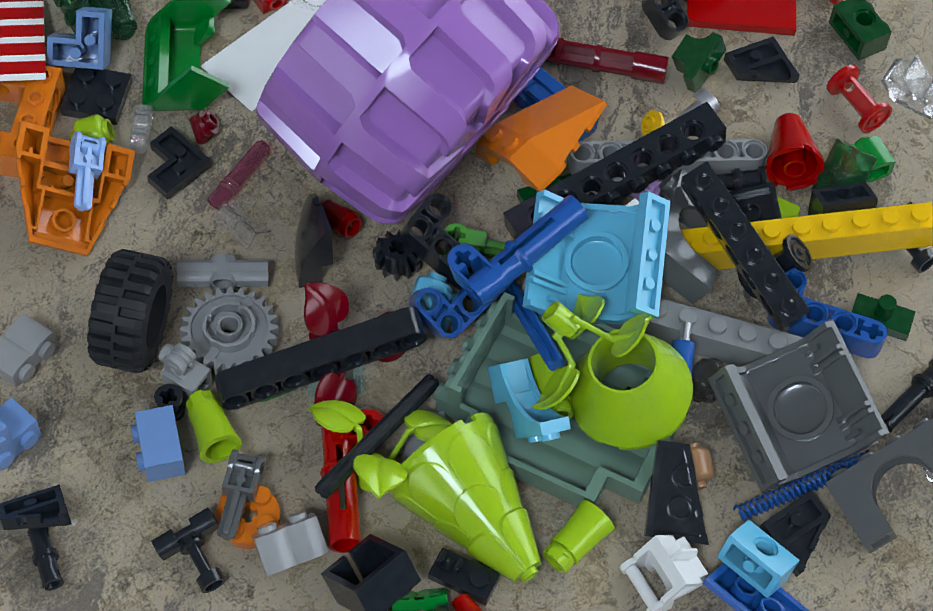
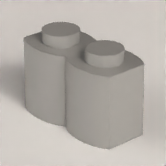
M21 315L9 327L5 335L0 338V377L14 387H18L22 382L29 381L35 373V366L43 359L47 360L55 350L56 341L53 332L27 315Z
M306 510L298 511L289 515V521L281 525H276V522H269L257 528L258 533L252 535V539L267 576L329 552L317 516L314 513L307 514Z

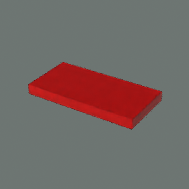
M687 0L686 13L689 18L687 27L795 36L796 0Z

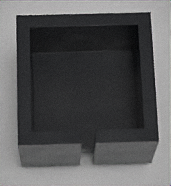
M369 534L348 551L363 578L361 582L345 556L339 558L321 573L336 602L351 611H387L397 600L408 595L412 588L421 581L404 549L372 534Z

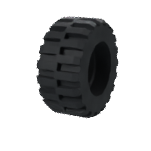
M121 249L113 252L111 258H108L105 268L102 269L99 283L96 285L95 296L90 309L91 315L88 321L87 349L90 354L89 357L97 365L133 373L144 372L152 365L153 359L158 353L159 345L162 342L164 329H166L173 291V270L170 266L171 264L165 258Z

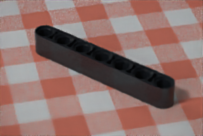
M405 307L220 371L214 377L221 406L226 410L239 409L320 381L328 372L340 374L423 344L427 340V334L418 309L415 307Z

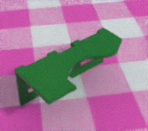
M445 587L420 590L418 593L411 591L408 595L400 598L405 600H397L392 605V611H433L438 605H448L447 592ZM419 595V597L424 596V599L414 600V597Z

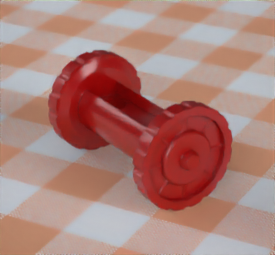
M851 64L838 70L828 81L826 89L831 95L841 93L862 117L858 127L863 133H869L885 123L893 110L887 102L880 104L875 102L857 80L860 75L859 68ZM854 85L853 90L851 92H847V89Z

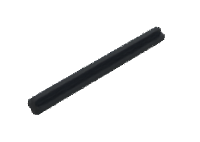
M428 374L415 385L315 486L316 493L320 494L324 499L329 498L355 472L353 468L354 459L362 454L372 455L404 423V418L417 410L439 386L438 379Z

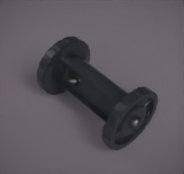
M793 234L786 236L782 243L783 249L773 255L784 273L793 268L800 272H806L811 269L813 264L812 257L804 242ZM737 270L738 279L744 290L751 297L757 299L749 285L746 283L740 272Z

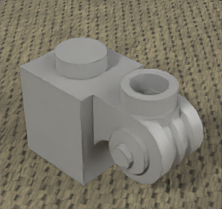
M176 343L174 346L166 344L159 354V360L164 364L162 369L163 385L174 384L178 386L182 391L185 402L194 392L209 390L213 385L211 369L195 360L196 355L190 347L181 343Z

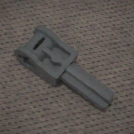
M233 449L230 454L222 484L223 496H227V500L217 530V535L224 540L236 537L246 500L255 501L264 472L265 455L260 454L258 457L239 454V450Z

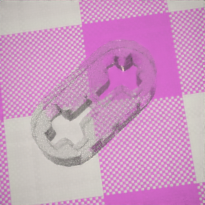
M137 104L130 136V149L135 150V153L147 154L154 118L153 105Z

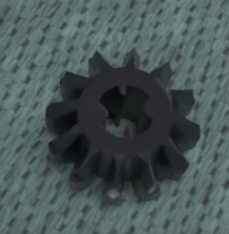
M400 229L396 235H392L387 231L385 238L378 237L376 247L373 249L376 270H382L384 278L391 274L394 275L396 281L400 275L409 279L411 272L418 273L420 263L423 261L403 244L400 237Z

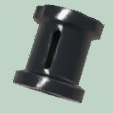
M174 384L160 386L154 394L157 408L173 405L175 421L181 420L185 414L181 389Z

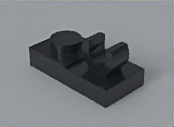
M443 547L428 573V579L460 594H469L471 599L485 606L501 577L499 572Z

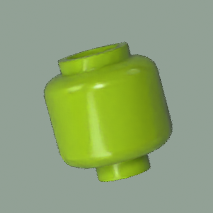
M92 115L76 120L73 124V132L69 133L70 141L75 131H80L82 135L96 139L104 137L106 138V144H112V141L115 140V133L110 120L104 119L101 115Z

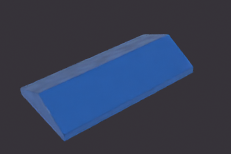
M725 563L711 573L702 583L735 611H809L781 587L770 597L766 598Z

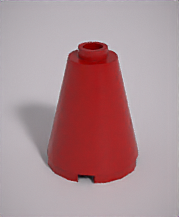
M785 113L775 121L765 169L770 182H774L777 187V184L786 186V190L791 191L805 189L818 181L817 177L824 171V160L802 118L795 113Z

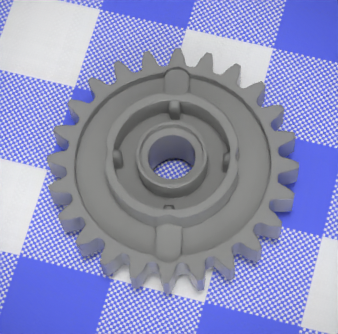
M231 286L228 287L226 293H222L219 288H216V295L214 296L205 292V300L194 299L196 308L187 307L188 317H182L181 319L183 325L180 328L181 343L193 350L196 355V361L210 369H214L215 375L225 369L273 353L272 347L278 345L279 326L277 325V315H273L272 305L266 306L264 297L256 300L255 291L245 295L244 287H241L237 293L233 292ZM227 330H234L232 333H225Z

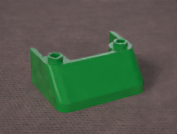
M171 0L150 19L145 30L142 104L144 107L153 111L202 110L229 88L228 82L200 70L201 45L206 40H210L215 33L214 17L229 5L231 0Z

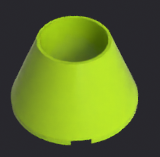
M620 329L610 331L608 334L618 335ZM645 333L636 347L622 357L613 356L611 348L614 343L600 337L579 358L574 368L580 371L578 381L570 392L571 406L574 413L573 418L577 425L594 441L600 444L605 443L619 447L620 450L643 449L656 445L657 440L663 441L667 439L686 419V414L693 399V382L687 363L670 344ZM639 364L653 371L646 382L630 390H615L602 384L604 377L620 365Z

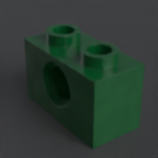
M844 0L833 6L829 24L858 61L886 50L892 31L889 25L875 12L871 3L867 2V0Z

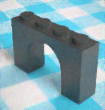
M681 169L673 176L669 174L659 185V196L670 201L662 280L693 304L713 290L718 270L696 253L682 235L679 222L686 225L689 229L708 226L681 188L682 176L687 174L685 170Z
M933 418L920 420L912 427V431L903 436L896 435L890 438L885 443V447L875 453L874 451L865 453L857 460V464L849 469L841 468L830 476V480L825 482L869 554L897 538L877 503V487L883 475L895 466L908 463L921 465L933 473Z

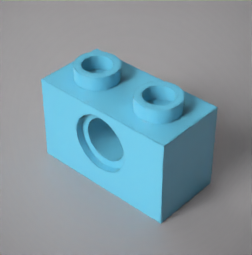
M750 520L746 521L729 535L717 555L718 559L766 598L770 597L788 580L800 561Z

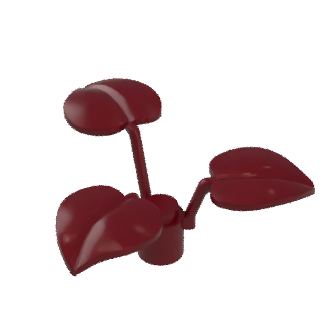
M322 282L305 283L304 321L307 329L310 331L309 340L340 330L337 323L343 321L349 313V301L346 294L331 284ZM388 311V312H385V313H383V314H381V315H384V314H387V313H390V312H393V311ZM406 351L380 359L379 361L393 362L399 359ZM328 372L317 385L314 404L322 401L338 400L355 406L357 399L356 385L352 380L344 379L345 372L338 375Z

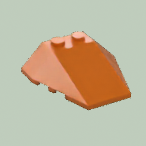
M571 85L497 122L477 141L475 154L478 158L492 166L499 160L511 165L526 185L537 191H542L563 172L567 166L564 162L571 150L572 152L577 151L580 146L579 138L584 131L589 132L607 104L604 100Z
M21 121L15 145V156L28 243L87 256L101 233L108 216L116 206L123 189L131 179L135 150L106 144L103 171L97 179H94L92 208L89 211L84 210L81 212L74 207L76 174L69 173V147L71 141L49 136L50 128Z

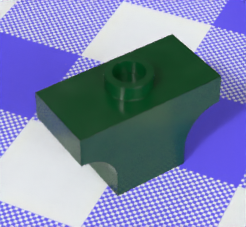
M712 32L709 36L698 39L686 34L673 53L672 59L676 70L684 73L683 78L688 90L696 93L703 86L709 75L714 74L717 70L719 60L726 51L721 35Z

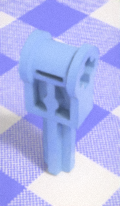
M75 131L69 147V173L76 174L74 207L78 211L83 212L84 210L89 211L92 208L94 179H97L103 171L106 138L99 137L96 139L84 136L80 131Z

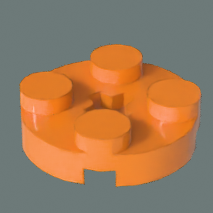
M265 486L258 487L254 502L246 500L242 513L251 511L256 513L257 516H253L250 523H246L245 519L241 518L236 537L228 540L238 548H256L252 535L258 533L257 528L269 522H276V525H280L279 504ZM223 494L216 508L215 517L218 523H220L227 496H223Z

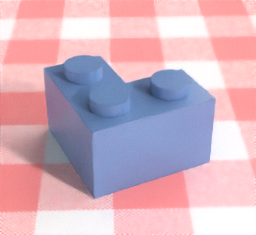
M82 7L76 10V34L55 32L47 36V65L104 70L108 67L111 55L112 9Z
M12 397L0 406V470L8 468L16 456L23 450L34 446L41 436L37 420Z

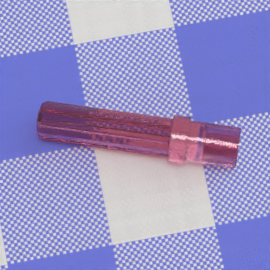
M256 141L230 173L222 178L218 187L207 198L208 203L213 208L221 210L231 197L238 193L241 185L269 154L270 147L265 141Z

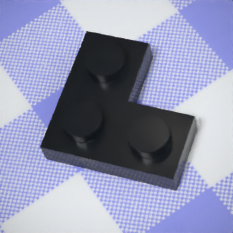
M172 126L150 142L151 150L162 158L165 163L147 176L148 183L167 200L211 167V160Z

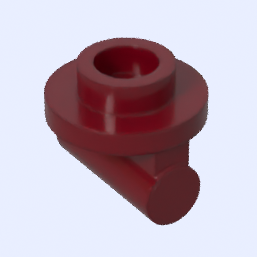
M200 110L189 119L196 142L199 145L207 143L211 136L214 137L219 133V121L211 112Z

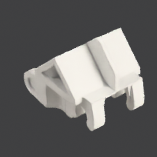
M655 535L632 558L622 563L619 567L623 574L628 575L648 607L646 611H668L672 609L674 600L702 586L703 581L708 577L706 569L697 557V548H691L685 537L675 540L673 535ZM645 566L650 572L657 571L666 587L664 595L660 600L657 599L639 568Z

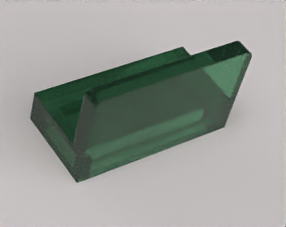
M836 139L824 163V171L819 173L818 181L813 185L812 189L866 182L877 161V157L857 150L846 141Z

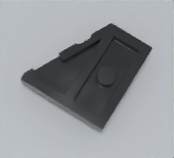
M774 36L725 53L724 62L736 80L796 83L799 79V73Z
M60 484L0 503V521L3 530L67 526L72 524Z

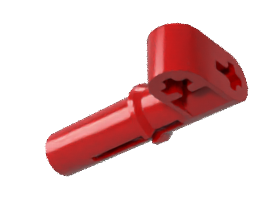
M361 409L366 417L365 422L359 424L362 427L363 437L383 418L380 412L371 409ZM321 426L324 466L320 471L321 478L337 464V459H342L357 444V434L353 435V430L347 433H338ZM356 472L344 482L345 509H340L339 488L326 499L329 547L332 551L338 553H348L350 549L361 541L357 477L359 476Z

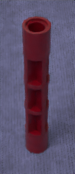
M559 37L557 44L545 61L558 66L563 64L591 69L592 72L597 73L602 71L630 76L631 79L664 84L669 57L639 51L634 53L606 48L599 44L595 46L566 41L564 38Z

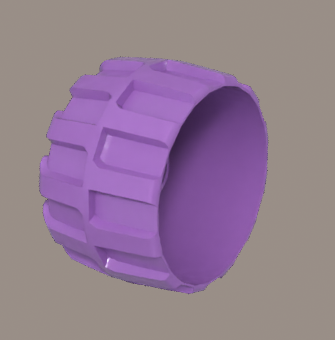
M326 0L302 29L275 67L257 103L256 114L259 121L317 181L324 184L375 222L397 223L410 215L439 187L447 175L452 173L473 150L478 138L484 131L495 125L509 108L508 105L528 85L557 44L560 36L558 17L544 0Z

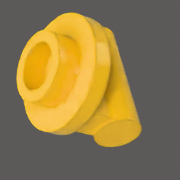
M651 110L645 114L641 120L643 136L666 124L662 113Z

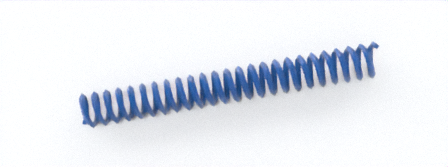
M865 453L855 454L854 457L844 459L843 462L839 461L838 464L834 463L832 466H828L827 469L817 470L816 473L806 475L805 478L801 477L800 480L796 479L794 482H790L789 485L779 486L778 490L773 489L772 492L763 493L761 496H757L756 499L746 500L745 503H740L739 506L735 505L733 510L738 508L741 519L746 522L747 517L752 519V514L756 517L758 512L763 514V509L766 512L769 511V508L773 510L774 504L776 507H779L780 503L785 505V500L789 503L791 498L796 500V495L801 498L802 494H807V491L810 492L813 489L818 491V486L823 489L824 485L827 486L825 482L830 480V476L842 467L849 469L858 463L856 458L858 457L859 459Z

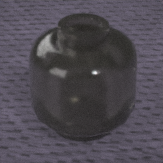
M702 358L694 364L691 374L693 382L692 400L694 402L711 404L717 401L708 378L726 366L723 362L716 358Z

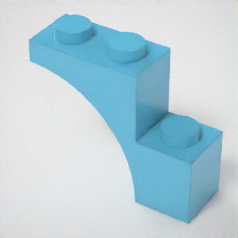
M528 358L487 367L495 404L507 403L516 439L528 438V443L549 441L561 438L560 431L571 429L568 416H562L552 408L536 410L531 407L538 402L541 393L533 378Z

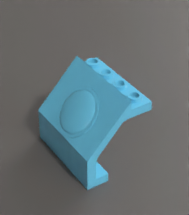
M547 190L537 192L533 224L564 198ZM647 191L639 195V204L634 206L581 203L588 214V219L534 263L531 272L526 273L522 307L537 312L538 318H542L545 310L555 301L561 302L573 313L578 294L601 296L605 300V305L594 323L623 325L632 317L640 314H649L652 319L658 318L670 201Z

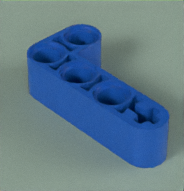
M793 268L785 274L802 297L807 284V278L803 272ZM802 297L811 311L806 319L787 330L786 333L805 337L822 323L834 320L837 328L845 330H839L851 354L869 359L879 355L887 337V329L883 323ZM768 315L767 320L769 324L773 328L779 330L770 318V316Z
M512 283L484 306L479 305L463 288L447 301L438 290L429 287L415 291L410 296L409 307L418 309L423 325L433 336L438 339L454 338L462 333ZM423 294L428 295L432 302L431 308L428 311L424 310L420 305V297ZM465 296L470 297L473 301L474 306L471 312H467L463 308L462 302ZM443 317L449 318L452 322V329L449 333H445L441 328Z

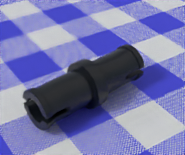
M29 528L27 534L34 552L32 561L38 567L42 587L47 591L58 589L64 584L57 563L59 554L57 549L53 548L49 528Z

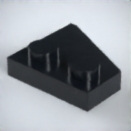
M811 490L763 522L759 527L800 560L793 570L794 575L798 577L804 572L805 565L811 553L815 550L819 537L831 516Z

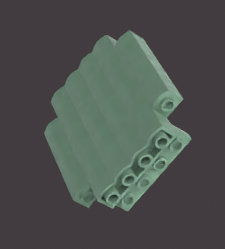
M504 292L499 302L493 301L487 312H482L479 315L475 324V333L473 336L468 335L461 349L462 355L459 360L455 358L448 369V379L445 384L440 382L433 396V399L436 400V411H444L445 415L458 421L462 419L465 424L473 421L470 418L473 414L488 413L498 427L514 477L576 507L581 500H587L597 505L605 488L640 504L651 483L656 445L637 450H620L619 447L605 443L600 444L581 430L573 416L569 420L571 429L560 431L561 438L528 443V438L516 439L507 403L495 404L487 367L527 359L539 352L514 313L515 296ZM539 318L543 326L545 327L546 331L551 337L554 333V330H552L547 324H545L542 321V318ZM604 323L591 324L606 333L617 330ZM587 329L573 340H569L566 336L562 337L575 363L600 338L599 335ZM551 337L554 344L556 345V347L562 355V359L564 361L563 367L567 366L568 361L565 355L563 354L557 341L553 337ZM639 364L620 365L604 377L602 384L615 390H625L628 386L633 389L646 382L653 371ZM676 431L663 441L672 442Z

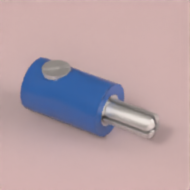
M684 321L681 322L679 340H673L672 347L683 357L692 375L695 343L690 341L692 324Z

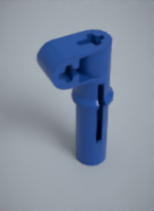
M568 195L514 241L507 240L504 249L489 261L471 245L461 244L455 246L447 257L454 280L479 305L484 306L522 273L531 272L534 263L588 219L585 208L575 197ZM467 267H472L473 275H469Z

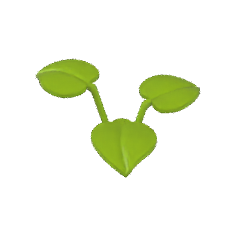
M578 294L573 313L561 302H553L543 313L542 321L554 330L551 337L557 341L568 361V365L555 372L541 393L538 402L531 407L536 410H542L557 405L570 394L578 381L580 371L574 369L576 363L562 339L563 336L573 340L587 329L614 343L611 348V354L615 357H622L636 347L652 317L649 314L634 316L622 325L618 335H610L591 325L599 317L605 305V300L601 296Z
M328 400L313 404L308 408L316 422L327 430L338 433H347L354 430L357 434V443L363 438L362 427L359 424L364 423L366 417L356 406L344 401ZM413 411L404 418V423L409 428L404 431L388 459L377 453L372 455L362 454L354 459L353 468L359 476L358 486L365 491L372 492L377 499H380L388 491L403 484L407 478V471L394 459L407 438L415 434L418 439L427 442L433 436L452 425V423L430 411Z

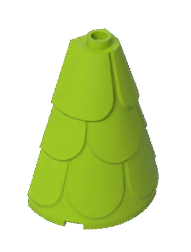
M476 413L470 417L473 420L472 422L465 424L462 419L455 422L413 452L401 464L407 471L405 482L388 492L396 503L432 525L437 532L467 549V553L473 558L499 572L515 584L519 581L526 583L539 573L537 568L542 565L528 512L522 506L514 473L510 469L497 425L488 413Z

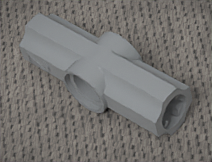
M222 253L212 256L210 260H178L177 262L178 287H210L215 292L216 288H219L222 293H226L229 286L234 291L236 287H268L269 260H237L233 255Z

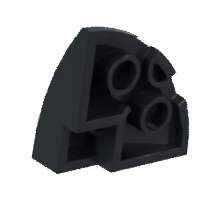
M316 193L307 196L296 232L295 269L299 288L304 287L305 283L322 282L321 267L333 264L332 230L324 207L320 205Z

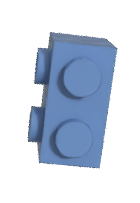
M173 405L135 412L137 424L131 425L134 444L140 443L142 451L135 453L139 472H146L148 482L186 475Z

